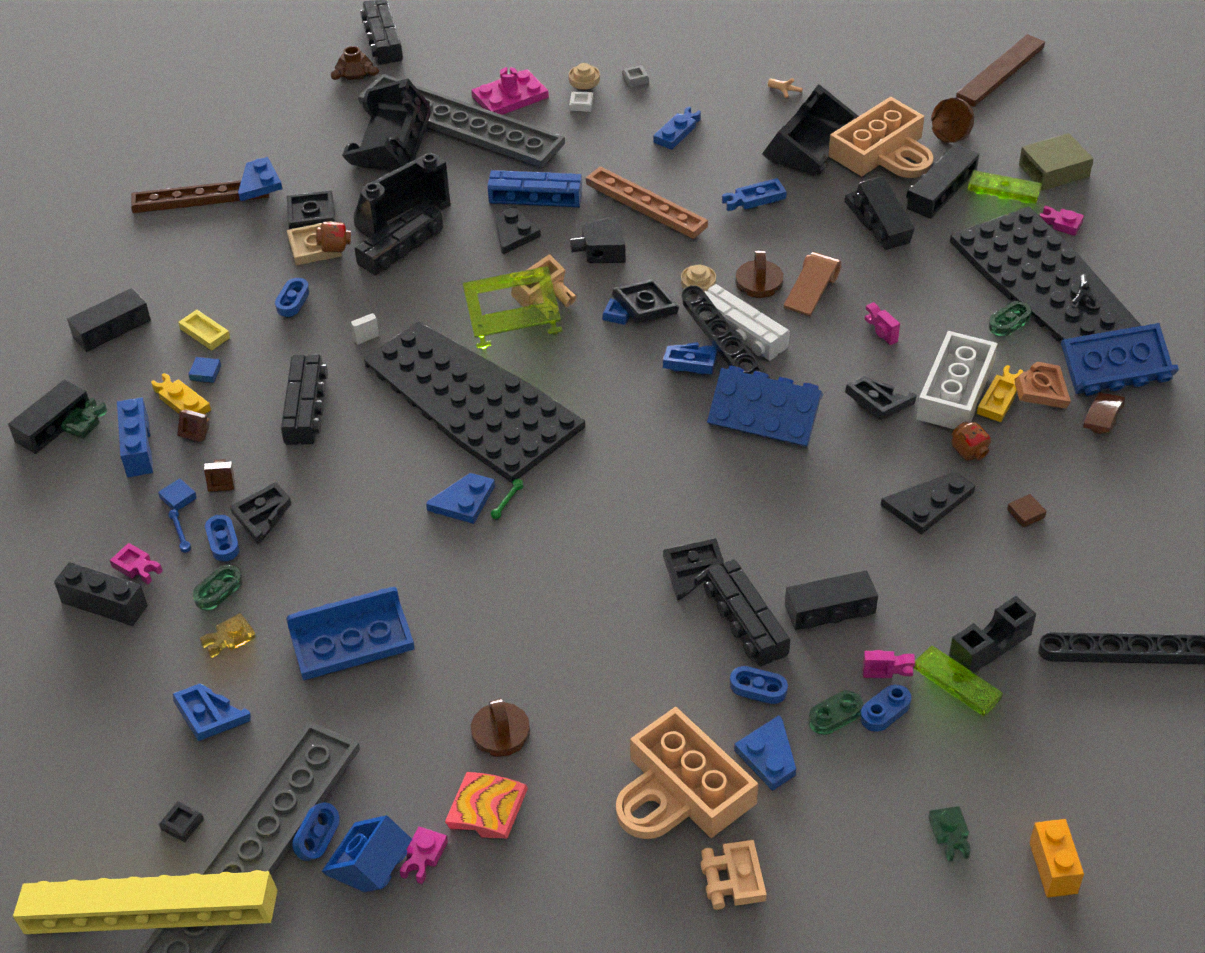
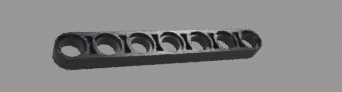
M696 285L686 287L682 292V303L685 309L729 366L739 367L741 363L748 362L752 365V368L744 371V373L753 375L754 371L767 374L706 293ZM691 294H696L700 297L694 302L686 299ZM703 311H710L713 314L707 319L699 316ZM716 328H723L726 331L720 336L712 333ZM730 345H735L739 348L735 353H729L725 349Z
M1049 632L1040 638L1038 652L1043 659L1052 662L1205 664V653L1199 654L1191 649V646L1194 645L1205 649V635ZM1054 643L1060 649L1050 651L1045 647V644ZM1081 643L1086 645L1089 650L1082 652L1077 650L1074 645ZM1112 644L1118 648V651L1109 652L1103 648V645ZM1135 644L1143 645L1147 651L1143 653L1137 652L1132 646ZM1171 645L1177 652L1167 653L1161 646Z

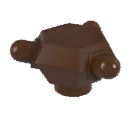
M348 46L343 50L335 70L331 72V78L333 80H338L341 77H345L348 80L363 79L368 74L372 76L378 75L379 70L373 66L371 60L360 51L359 47Z

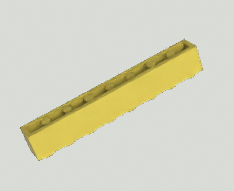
M259 870L246 873L222 872L220 874L206 875L194 873L186 876L161 875L159 877H129L125 879L100 878L98 880H68L65 882L39 881L22 885L13 918L24 934L271 923L278 890L270 872Z

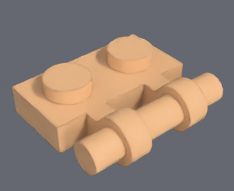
M754 840L723 844L722 856H714L712 848H706L701 851V870L707 878L708 885L705 889L707 898L712 902L713 909L720 910L725 907L724 897L726 895L733 896L735 906L766 901L767 894ZM727 870L729 880L720 881L718 872Z

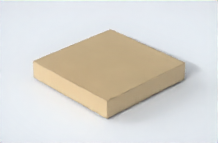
M322 223L287 230L296 266L342 256V253L323 252L320 246L316 245L317 227H321Z

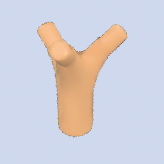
M770 78L768 81V87L781 90L785 98L789 97L787 91H803V88L790 85L794 82L793 78L788 81Z

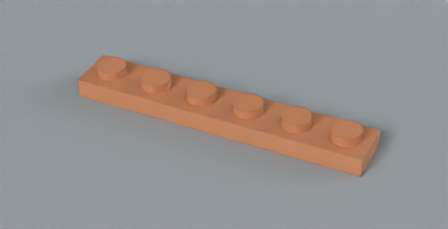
M601 166L586 177V185L692 239H695L708 228L707 219Z

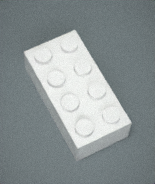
M948 331L919 397L916 419L955 429L963 422L970 423L994 366L998 343Z

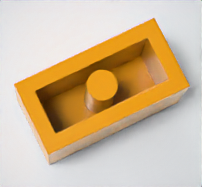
M1066 819L1035 822L1029 843L1046 897L1078 894L1084 872Z

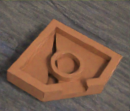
M1036 362L1028 371L1021 373L1015 381L1020 401L1067 409L1071 402L1061 368L1058 365Z

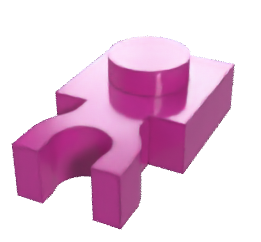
M1045 206L1043 213L1039 215L1048 225H1053L1054 230L1074 236L1077 234L1084 219V215L1074 211L1061 209L1058 212L1049 206Z
M874 302L866 305V310L870 314L866 315L864 320L869 324H873L877 335L883 338L889 345L898 342L900 323L886 310L881 311Z
M130 543L110 559L112 568L131 579L138 574L141 580L148 585L152 582L151 576L148 574L149 572L153 571L160 574L163 571L161 564L151 561L148 553Z
M864 651L863 678H892L893 674L913 676V667H915L914 654L894 656V651Z
M418 826L412 838L413 840L406 849V857L409 860L403 863L399 871L400 876L406 879L410 871L417 870L416 881L419 884H423L426 878L425 870L427 865L432 867L437 865L448 840L447 835Z

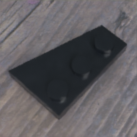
M952 472L881 498V506L922 535L975 492L976 485L957 472Z

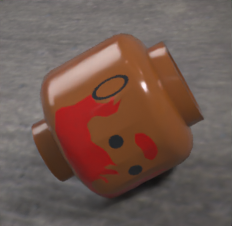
M323 222L321 227H317L316 245L320 246L323 252L341 253L345 250L346 245L351 244V231L346 230L344 223Z
M963 422L951 434L953 437L951 440L952 447L965 460H981L990 451L988 447L991 443V438L976 422Z

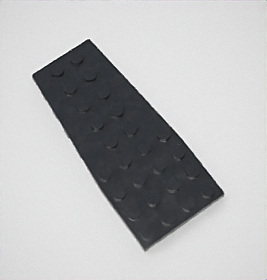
M1029 206L954 233L950 237V243L996 289L1009 300H1017L1019 302V309L1025 314L1031 312L1036 317L1035 322L1041 328L1046 325L1053 331L1052 337L1056 341L1142 326L1077 252ZM1083 274H1088L1090 276L1091 291L1097 301L1093 303L1087 296H1083L1074 305L1072 301L1079 292L1080 277Z
M416 322L364 358L365 367H371L375 370L380 380L388 381L393 391L397 394L401 392L412 407L417 406L420 408L422 415L429 421L433 419L437 423L438 429L458 446L511 483L522 477L585 428V420L532 384L421 322Z

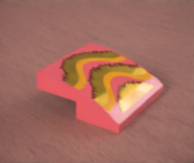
M466 772L445 823L450 829L476 830L481 838L507 839L528 787L526 784L496 775Z

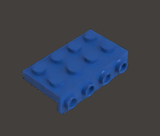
M1159 323L1063 339L1061 342L1075 394L1085 393L1086 396H1090L1104 389L1118 391L1127 385L1141 387L1155 380L1158 383H1164L1172 380L1173 376L1179 371L1178 365H1172Z
M729 366V369L721 368L707 420L708 424L805 447L809 446L820 399L823 398L822 391L818 390L819 386L811 383H804L803 386L795 385L793 380L784 377L773 380L768 378V374L754 371L753 375L744 373V369L736 366Z
M396 587L384 588L338 602L328 603L316 608L299 611L286 617L303 680L415 649Z

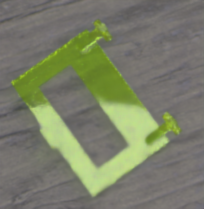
M548 266L462 283L474 338L479 337L480 343H476L477 348L487 349V346H491V341H485V336L550 323L551 329H547L548 334L557 335L558 332L563 331L562 327L556 326V322L561 321ZM539 282L544 303L482 315L477 294Z

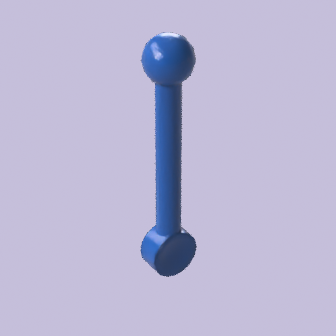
M172 509L169 511L168 516L173 520L181 542L179 545L181 552L187 553L191 550V545L184 537L178 520L179 512Z

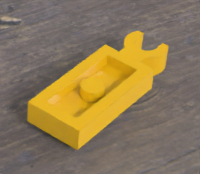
M1006 365L1003 369V375L995 376L978 406L977 414L1002 422L1018 394L1015 381L1023 373V370L1020 369L1017 374L1009 373L1010 366Z
M163 373V383L151 381L153 390L159 394L160 400L178 414L184 409L201 414L211 411L210 403L179 379L172 383L170 376Z

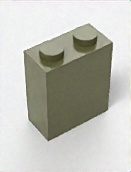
M1070 133L1022 146L1019 166L1044 191L1090 177L1094 158Z

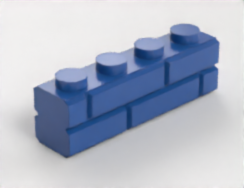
M491 170L487 188L489 203L580 207L582 174Z

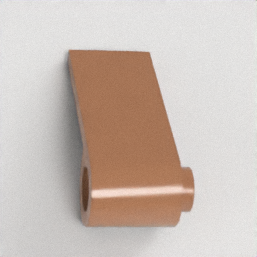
M816 252L807 255L803 262V269L784 303V308L811 317L828 282L834 283L837 280L841 270V261Z

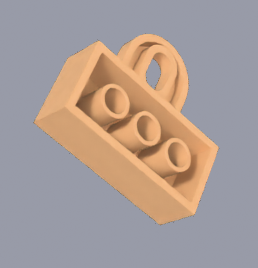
M891 96L830 134L828 156L861 177L881 165L901 177L917 178L921 177L922 174H926L933 164L932 152L917 142V140L922 138L924 115ZM904 157H908V158L914 160L915 162H917V163H919V164L911 163L910 161L906 160Z
M676 706L630 739V759L644 773L624 787L616 800L618 823L628 834L642 839L657 838L666 834L687 817H690L710 838H713L757 804L758 783ZM648 801H655L660 805L644 818L638 819L632 816L636 809Z

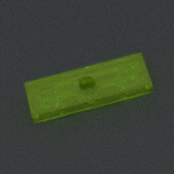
M973 170L968 190L974 191L977 194L998 196L1002 199L1020 200L1023 203H1037L1042 183Z
M933 645L915 660V667H913L915 670L982 716H985L1002 699L1003 693Z

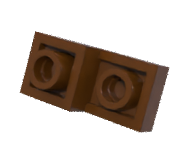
M1100 392L1088 411L1083 428L1091 429L1092 432L1098 434L1109 433L1116 425L1117 415L1124 407L1125 397Z

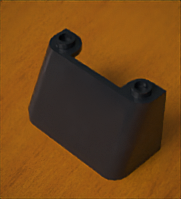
M408 78L367 89L363 99V108L371 117L361 146L359 147L356 143L347 144L342 156L349 164L354 166L394 171L415 160L430 118L431 108L428 101Z
M818 84L792 118L777 132L762 155L770 161L814 175L816 172L821 174L828 165L826 159L829 157L830 134L859 116Z
M428 153L365 185L360 192L353 215L354 226L369 238L388 225L386 221L417 206L423 201L429 205H439L440 210L451 206L446 161L435 154Z

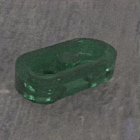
M1021 301L1009 303L990 316L988 326L990 332L997 336H1007L1029 322L1032 311L1031 307Z
M231 564L217 568L194 588L193 599L195 605L202 610H211L219 606L242 585L243 580L240 569Z
M845 690L815 705L809 713L810 728L818 734L826 735L858 719L861 716V709L863 707L861 696L854 691Z

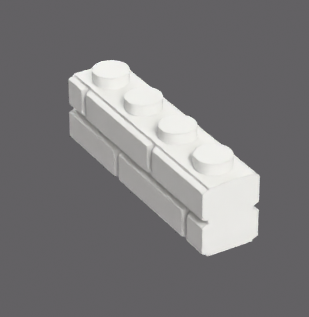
M714 284L708 291H705L706 295L742 342L751 348L757 356H763L771 361L778 356V353H782L788 348L790 337L788 329L717 284ZM703 311L699 316L707 319L713 314L710 311ZM717 328L720 332H726L723 328Z

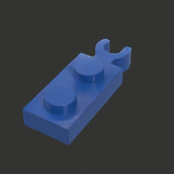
M689 106L685 108L683 115L677 113L653 135V143L672 150L696 128V123L701 119V111L698 110L692 114L691 107Z
M778 178L737 188L735 189V194L725 193L722 195V203H726L727 211H733L738 206H742L745 210L786 199L787 191Z

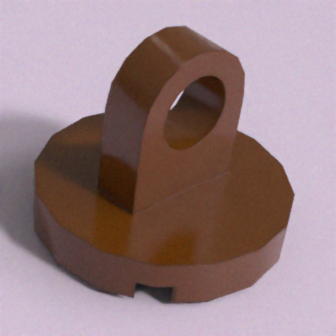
M949 98L940 101L935 106L931 115L932 131L943 142L957 143L964 140L974 126V113L971 106L960 98Z
M765 250L755 251L754 260L742 264L737 269L735 283L737 288L741 292L742 290L747 292L748 296L764 298L774 295L776 290L782 288L784 274L775 263L766 261Z
M501 698L489 701V705L481 708L473 717L471 723L472 741L480 751L489 752L491 756L511 755L521 750L525 745L524 742L529 738V718L523 709L515 704L503 702Z

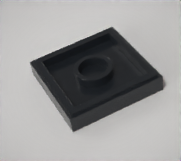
M332 191L288 195L289 230L323 222H335Z
M655 279L613 288L612 296L636 323L678 313V304Z

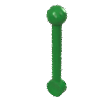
M516 479L512 482L513 487L497 509L491 511L493 519L501 517V511L515 492L523 488L522 480Z

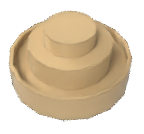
M581 63L573 67L569 72V83L577 89H591L600 82L599 70L587 63Z
M704 265L689 266L681 273V286L683 289L696 285L705 292L716 284L714 270Z

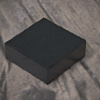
M177 801L159 823L162 831L186 842L204 818L202 813Z

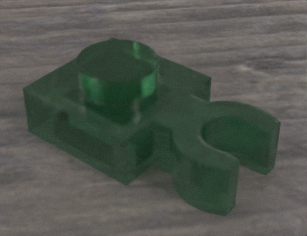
M90 398L86 402L84 410L77 407L61 424L63 431L85 439L100 423L98 417L106 414L107 407L105 402L97 406L95 398Z
M960 806L929 811L928 818L937 844L947 843L945 850L947 860L949 862L953 861L954 849L961 850L964 858L968 859L971 847L965 839H968L969 831Z

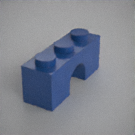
M143 397L117 401L120 456L126 476L128 478L153 473V462L148 442L150 426Z

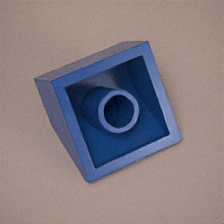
M387 815L355 822L322 872L326 876L362 892L380 890L389 883L392 870L407 855L406 849L413 839Z

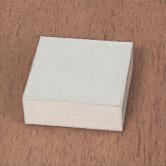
M572 92L569 110L591 112L593 93Z
M373 313L351 321L353 339L357 345L379 336L377 318Z

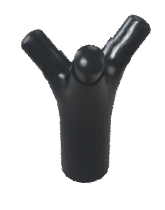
M1083 274L1080 277V289L1072 301L1074 305L1083 296H1087L1093 303L1097 301L1092 294L1090 276L1088 274Z

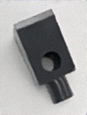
M618 216L583 224L582 237L570 239L571 253L585 251L588 263H626L625 241Z

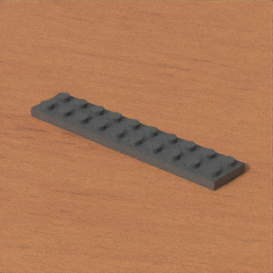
M382 74L358 96L359 103L363 104L367 89L400 81V79ZM414 85L428 101L431 108L427 128L540 168L565 144L564 136Z
M308 721L196 874L246 873L259 870L263 872L269 871L272 876L293 846V839L310 808L324 802L359 752V742ZM236 925L156 928L139 953H217Z

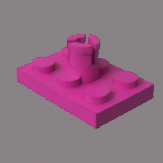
M507 67L500 70L499 80L483 84L471 90L472 97L483 109L501 115L549 98L548 89L528 69L517 73V70L513 67H510V74H508Z

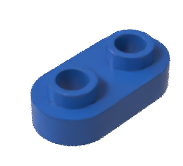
M293 278L285 283L275 300L276 311L279 315L292 317L300 311L310 293L308 282L305 279Z
M215 515L209 518L205 523V530L213 557L223 562L234 559L239 554L240 549L232 520L226 515Z
M741 666L734 669L730 675V688L738 696L769 704L780 703L787 696V680L779 674Z
M901 685L887 686L863 705L860 716L862 725L874 732L885 730L909 710L911 704L910 691Z
M323 802L313 806L308 811L293 839V850L299 859L312 861L324 854L340 821L339 813L332 804ZM318 816L322 819V825L318 822ZM304 841L308 843L309 850L306 849Z

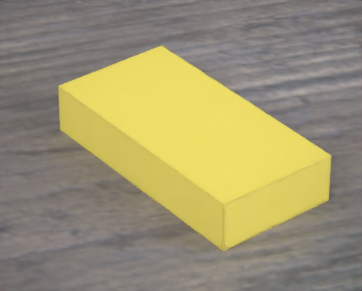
M195 310L178 322L180 330L211 351L230 339L227 329L198 310Z

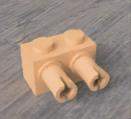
M550 254L513 279L511 296L526 311L536 307L547 320L552 319L559 311V308L547 298L549 295L553 294L566 308L577 299V296L563 284L566 270Z

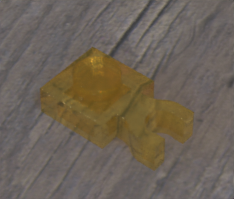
M239 613L216 626V633L205 634L200 637V641L204 648L214 644L207 648L210 657L213 658L220 654L223 648L228 646L232 651L256 638L253 628L243 615Z

